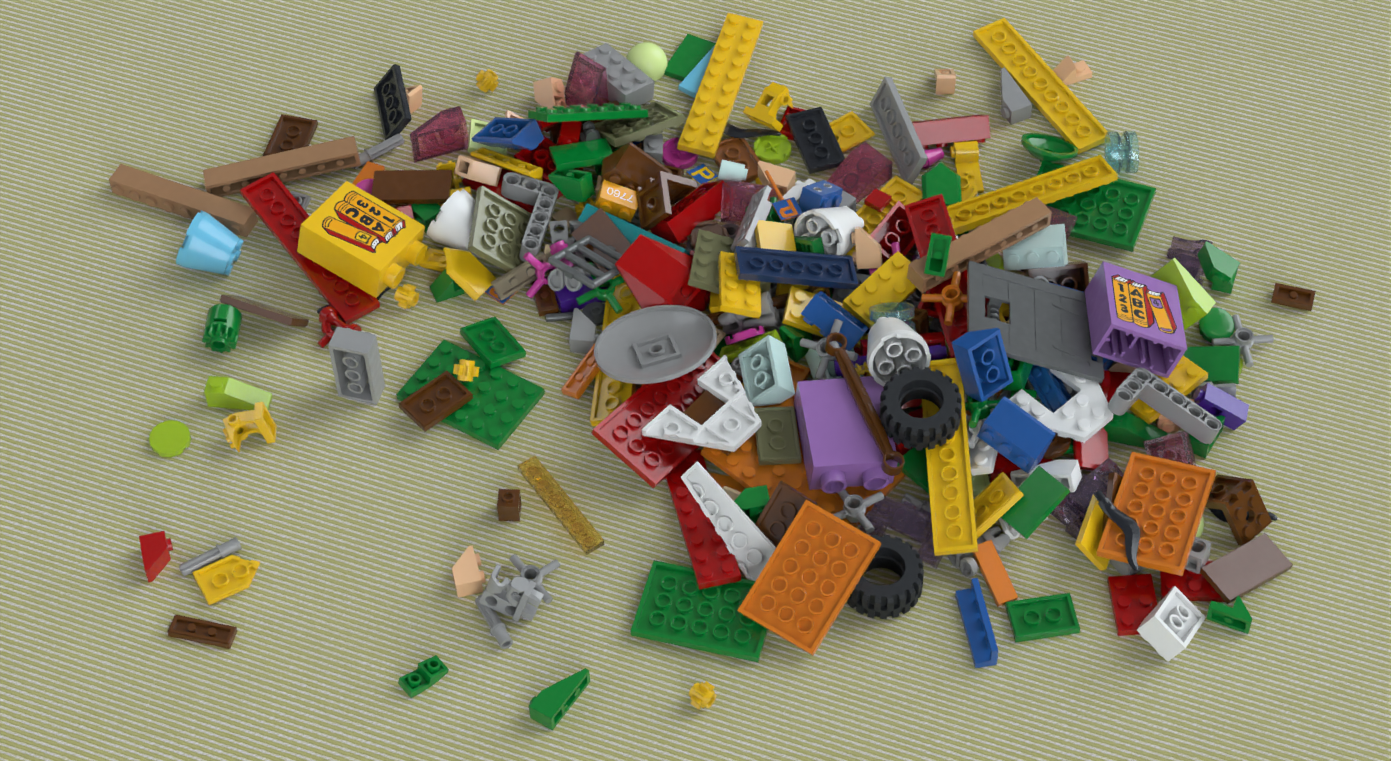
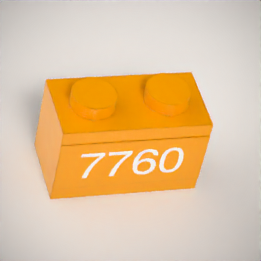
M603 180L597 192L594 207L602 208L613 216L631 222L638 207L636 191Z

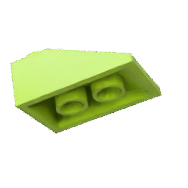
M1173 258L1149 276L1177 286L1184 331L1207 315L1216 303L1176 258Z

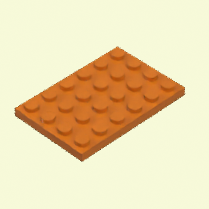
M1131 453L1114 501V506L1139 525L1138 566L1183 576L1216 476V470L1141 453ZM1108 518L1097 549V556L1128 563L1124 532L1116 523Z
M806 500L737 611L813 656L880 548L881 542Z

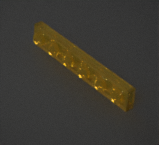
M536 456L517 465L518 471L586 555L604 545V539Z

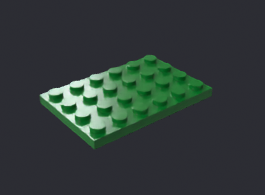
M1043 160L1037 176L1065 166ZM1118 179L1107 185H1102L1045 205L1052 211L1050 225L1065 224V234L1067 236L1133 252L1156 194V188Z
M443 340L396 394L397 399L403 401L446 370L457 379L458 374H453L454 364H459L460 359L475 361V367H479L478 377H473V382L458 380L473 394V399L447 416L442 422L499 450L544 396L545 389L499 366L490 369L481 357L447 340Z
M654 560L631 628V636L759 663L768 629L737 611L755 581L741 578V581L699 590L693 568Z

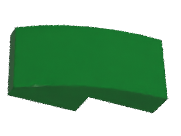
M435 655L418 663L417 670L400 677L398 684L412 698L438 682L448 673L449 669Z

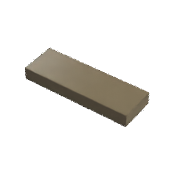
M542 252L534 256L541 263L547 262ZM525 261L492 281L491 284L498 298L502 301L538 279L535 274L536 268L528 261Z

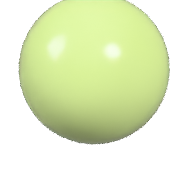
M639 43L632 47L626 56L627 60L654 81L659 80L667 68V57L664 51L654 43Z

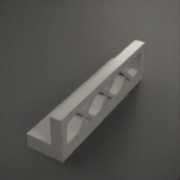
M768 185L752 196L731 246L733 252L735 246L755 248L756 237L754 230L758 220L766 221L772 203L767 200L772 189Z

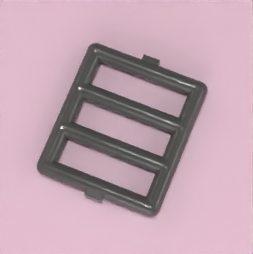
M587 235L548 258V263L564 272L568 278H574L590 289H595L620 273L615 264L585 246L590 244L616 261L622 254L615 251L616 248L613 246H607L594 237ZM578 251L609 271L606 273L602 272L574 255L573 252ZM565 258L597 278L591 280L560 260Z

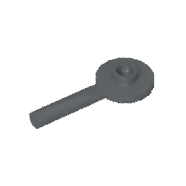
M601 302L587 304L581 312L596 326L603 325L605 304ZM573 312L546 314V322L572 320Z

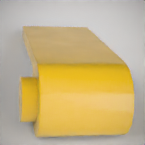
M954 142L953 146L950 147V157L954 158L957 174L973 170L978 193H984L978 162V142Z

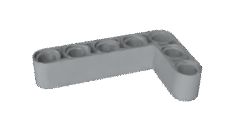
M510 172L506 173L503 177L501 194L508 199L534 206L519 254L520 259L525 262L526 260L523 258L525 253L530 252L535 256L540 251L556 205L559 189L552 183Z
M1141 367L1136 368L1117 388L1108 403V408L1112 413L1123 415L1139 398L1205 444L1212 443L1222 427L1220 420L1147 369Z

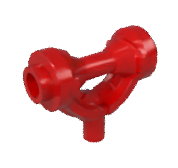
M332 306L323 308L319 313V322L322 323L321 329L324 336L318 342V345L322 348L330 342L335 332L332 330L331 325L362 331L361 327L355 323L345 324L341 321L337 310Z

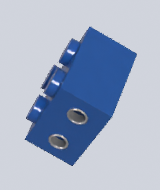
M825 180L804 186L798 205L803 213L811 209L839 207L842 201L843 188Z

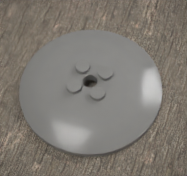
M659 305L639 309L618 318L601 332L594 346L596 364L607 376L621 382L651 384L672 380L693 371L709 358L717 343L716 328L707 315L686 306Z

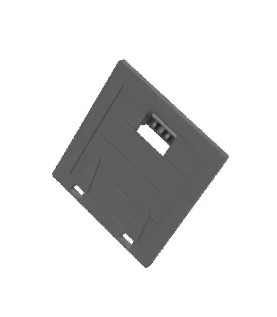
M969 261L967 265V332L999 328L1008 358L1102 383L1104 379L1103 357L1092 354L1085 293ZM985 298L989 299L987 303V317H985ZM1002 303L1009 304V323L999 321V308ZM1091 356L1097 357V362L1091 360Z

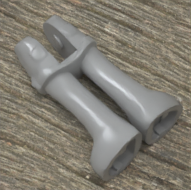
M577 265L573 266V269L588 278L591 277L587 271ZM558 268L551 271L548 276V285L554 291L562 290L566 284V287L574 292L583 285L576 279H570L565 276V273Z
M768 291L761 294L762 316L759 319L743 320L748 318V316L728 312L718 316V321L720 325H723V332L726 335H733L758 326L773 327L781 324L779 312L776 307H773V301Z
M994 526L984 532L977 539V543L980 544L992 540L999 554L1009 544L1010 537L1007 534L1000 535L1001 529L998 526ZM972 552L947 555L953 566L956 568L960 566V571L964 576L972 577L978 572V564L975 558L970 557L973 555Z

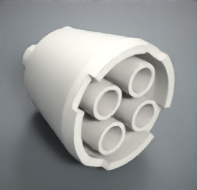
M464 189L454 192L440 208L441 211L436 217V222L434 220L431 221L427 230V236L433 241L450 248L469 251L468 244L475 200Z
M847 206L811 209L802 213L797 218L794 225V236L822 237L825 254L845 256L856 245L852 244L851 233L855 232L856 227L863 229L864 221Z
M880 317L877 319L868 333L867 366L877 383L884 386L893 375H900V371L904 369L909 371L912 370V367H919V369L929 367L931 355L928 345L917 332L898 318Z

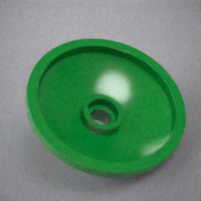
M1027 133L1021 138L1023 147L1032 156L1040 159V162L1043 160L1054 163L1064 162L1073 159L1078 154L1076 146L1055 136Z

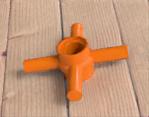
M958 271L953 272L951 285L946 286L942 290V294H922L921 297L922 302L943 303L946 307L944 324L947 326L952 325L954 312L959 311L963 304L967 303V294H963L959 289L961 273Z

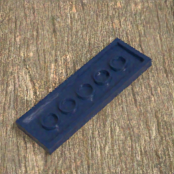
M735 246L734 258L739 280L855 290L858 287L853 257L743 246Z

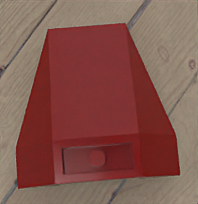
M642 234L636 238L615 263L616 268L641 309L659 305L687 306L701 290L700 288L688 285L692 256Z

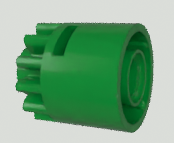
M217 304L210 307L202 342L206 343L205 347H210L212 351L220 353L224 351L230 352L231 349H235L242 323L241 312L227 304Z

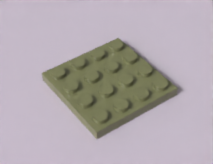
M655 101L641 106L643 109H648V117L605 119L594 123L600 137L606 138L608 143L614 147L621 148L629 142L642 141L645 139V136L661 134L667 128H678L686 120L684 114L659 101Z
M480 186L476 194L468 250L509 272L524 263L520 259L519 254L532 214L486 187Z
M698 230L688 280L689 286L719 294L718 257L720 251L734 253L731 250L734 239L710 231ZM760 281L761 294L770 291L771 282Z

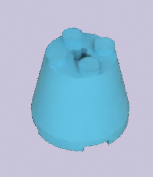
M201 210L200 213L198 212L186 232V237L182 244L183 247L179 248L176 264L184 268L229 276L233 269V262H237L240 257V249L244 240L240 239L209 213Z

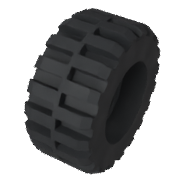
M912 367V370L904 369L900 371V375H893L890 381L884 385L880 396V418L889 438L893 437V442L898 445L904 444V448L907 449L914 447L916 450L923 451V448H928V450L934 449L937 444L942 446L946 443V438L950 440L955 435V431L958 430L960 425L962 398L959 388L955 383L952 384V379L946 375L944 377L943 372L939 370L932 371L929 367L924 369ZM925 399L933 402L940 410L928 418H915L905 413L901 407L908 401Z
M878 534L871 535V537L881 542V546L864 574L872 569L885 568L897 573L901 579L890 585H876L867 581L862 575L848 598L847 604L851 608L856 607V612L861 615L865 613L867 617L873 619L874 617H880V619H887L889 616H892V618L899 617V613L905 614L910 611V606L914 607L918 602V598L921 597L924 577L923 561L920 559V554L917 550H912V545L908 542L903 543L901 538L895 537L894 539L890 538V535L885 534L884 537H878Z

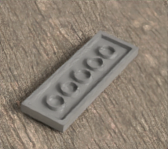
M885 76L870 105L902 179L912 185L928 158L892 77Z

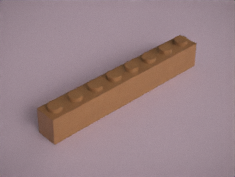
M351 136L203 170L207 193L223 197L240 193V189L272 172L277 175L282 183L360 166L361 162L355 137Z
M120 164L109 178L112 193L118 196H124L133 201H139L151 207H157L166 212L181 215L184 218L194 219L195 215L202 210L209 213L235 235L247 238L258 222L257 214L249 206Z
M1037 197L1026 201L1021 206L1009 210L1002 216L996 217L983 226H978L975 230L963 234L958 239L952 241L945 277L924 274L927 255L918 260H913L909 264L907 278L921 293H924L952 278L953 272L958 271L961 273L967 270L969 261L980 263L1050 226L1052 211Z

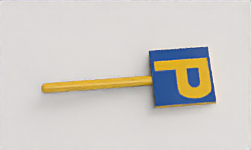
M704 163L686 172L692 178L691 180H695L699 184L711 182L718 178V175Z

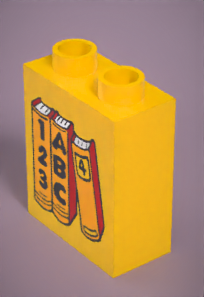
M346 181L301 224L297 252L377 298L387 286L395 289L405 275V268L409 264L418 266L424 259L428 247L422 243L425 230L424 225Z

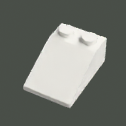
M1174 586L1143 620L1137 631L1144 640L1148 641L1156 649L1160 656L1169 662L1187 647L1206 617Z

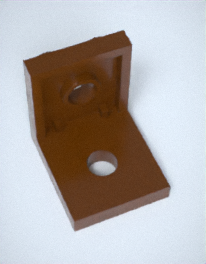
M659 171L657 172V178H649L645 181L646 186L643 188L636 187L641 229L648 231L672 214L671 205H674L697 189V181Z
M1219 474L1215 476L1205 507L1223 511L1237 544L1242 546L1250 542L1272 520L1253 479ZM1247 511H1248V512H1249V518H1248V520L1246 521Z

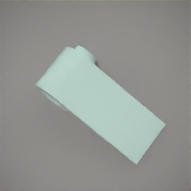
M722 159L717 181L723 180L729 191L738 193L741 181H746L748 169H745L744 164Z

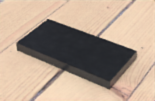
M396 64L387 71L374 87L385 140L400 134L412 120L401 69Z
M822 107L785 115V121L809 174L846 165V159Z

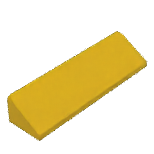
M484 147L470 153L471 156L542 181L543 169L541 167Z

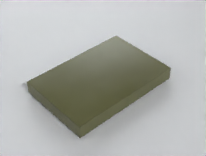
M794 406L754 408L755 413L761 419V427L755 432L759 465L801 463Z

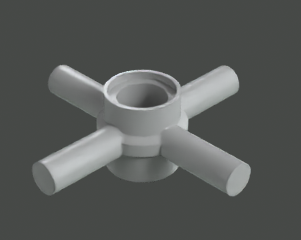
M1235 314L1232 316L1235 326L1233 336L1231 338L1212 339L1211 343L1212 346H1240V354L1243 355L1246 367H1252L1254 363L1250 348L1253 344L1273 343L1274 338L1273 335L1254 336L1249 328L1242 326L1240 316Z
M835 319L830 334L834 332L839 333L843 321ZM802 338L800 346L816 350L821 357L815 378L823 380L829 361L836 360L835 357L830 356L825 351L827 338H823L818 342ZM836 341L829 343L832 347L840 348ZM845 350L850 360H857V353Z
M845 489L838 492V495L844 501L843 510L833 515L841 520L846 518L852 523L860 522L867 533H872L874 527L865 516L866 508L883 500V493L880 491L863 499L859 495H849Z
M516 554L512 555L509 560L521 573L520 577H524L529 582L530 579L536 582L534 589L543 593V601L549 604L553 598L541 584L545 575L560 567L558 560L555 559L539 569L535 565L525 566Z

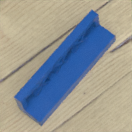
M1033 364L1028 379L1037 391L1043 405L1054 413L1072 397L1062 380L1051 373L1050 369Z
M978 578L971 579V588L957 590L955 597L975 668L997 665L998 647Z

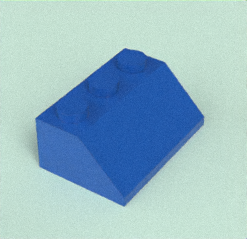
M495 117L471 139L473 142L490 147L533 150L544 140V137L535 119Z
M822 291L815 294L801 312L804 316L803 320L811 326L816 325L820 328L819 332L826 338L831 332L835 319L843 321L839 333L846 337V350L848 351L855 347L869 329Z
M999 328L967 332L951 342L966 395L983 402L1013 382Z
M1004 396L983 423L977 437L1028 474L1041 462L1056 433Z

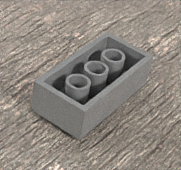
M608 43L577 56L576 74L610 102L617 100L619 103L628 102L642 105L653 99L655 81Z
M336 327L328 347L338 397L377 405L385 388V381L376 335L350 328Z

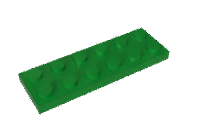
M620 102L619 105L603 103V106L586 104V107L570 105V108H564V106L555 105L553 108L536 106V110H528V118L544 122L648 117V109H643L641 105L628 102Z

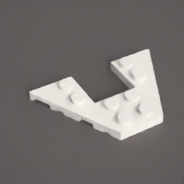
M724 355L697 380L700 387L708 390L725 402V405L703 425H700L672 405H669L642 429V435L735 452L761 427V419L755 413L754 406L749 402L741 382L737 379L735 371L732 370L728 363L727 356Z
M1050 369L1051 373L1078 392L1054 413L1022 389L1009 399L1050 430L1058 433L1057 436L1073 438L1083 443L1113 419V413L1108 408V401L1098 382Z

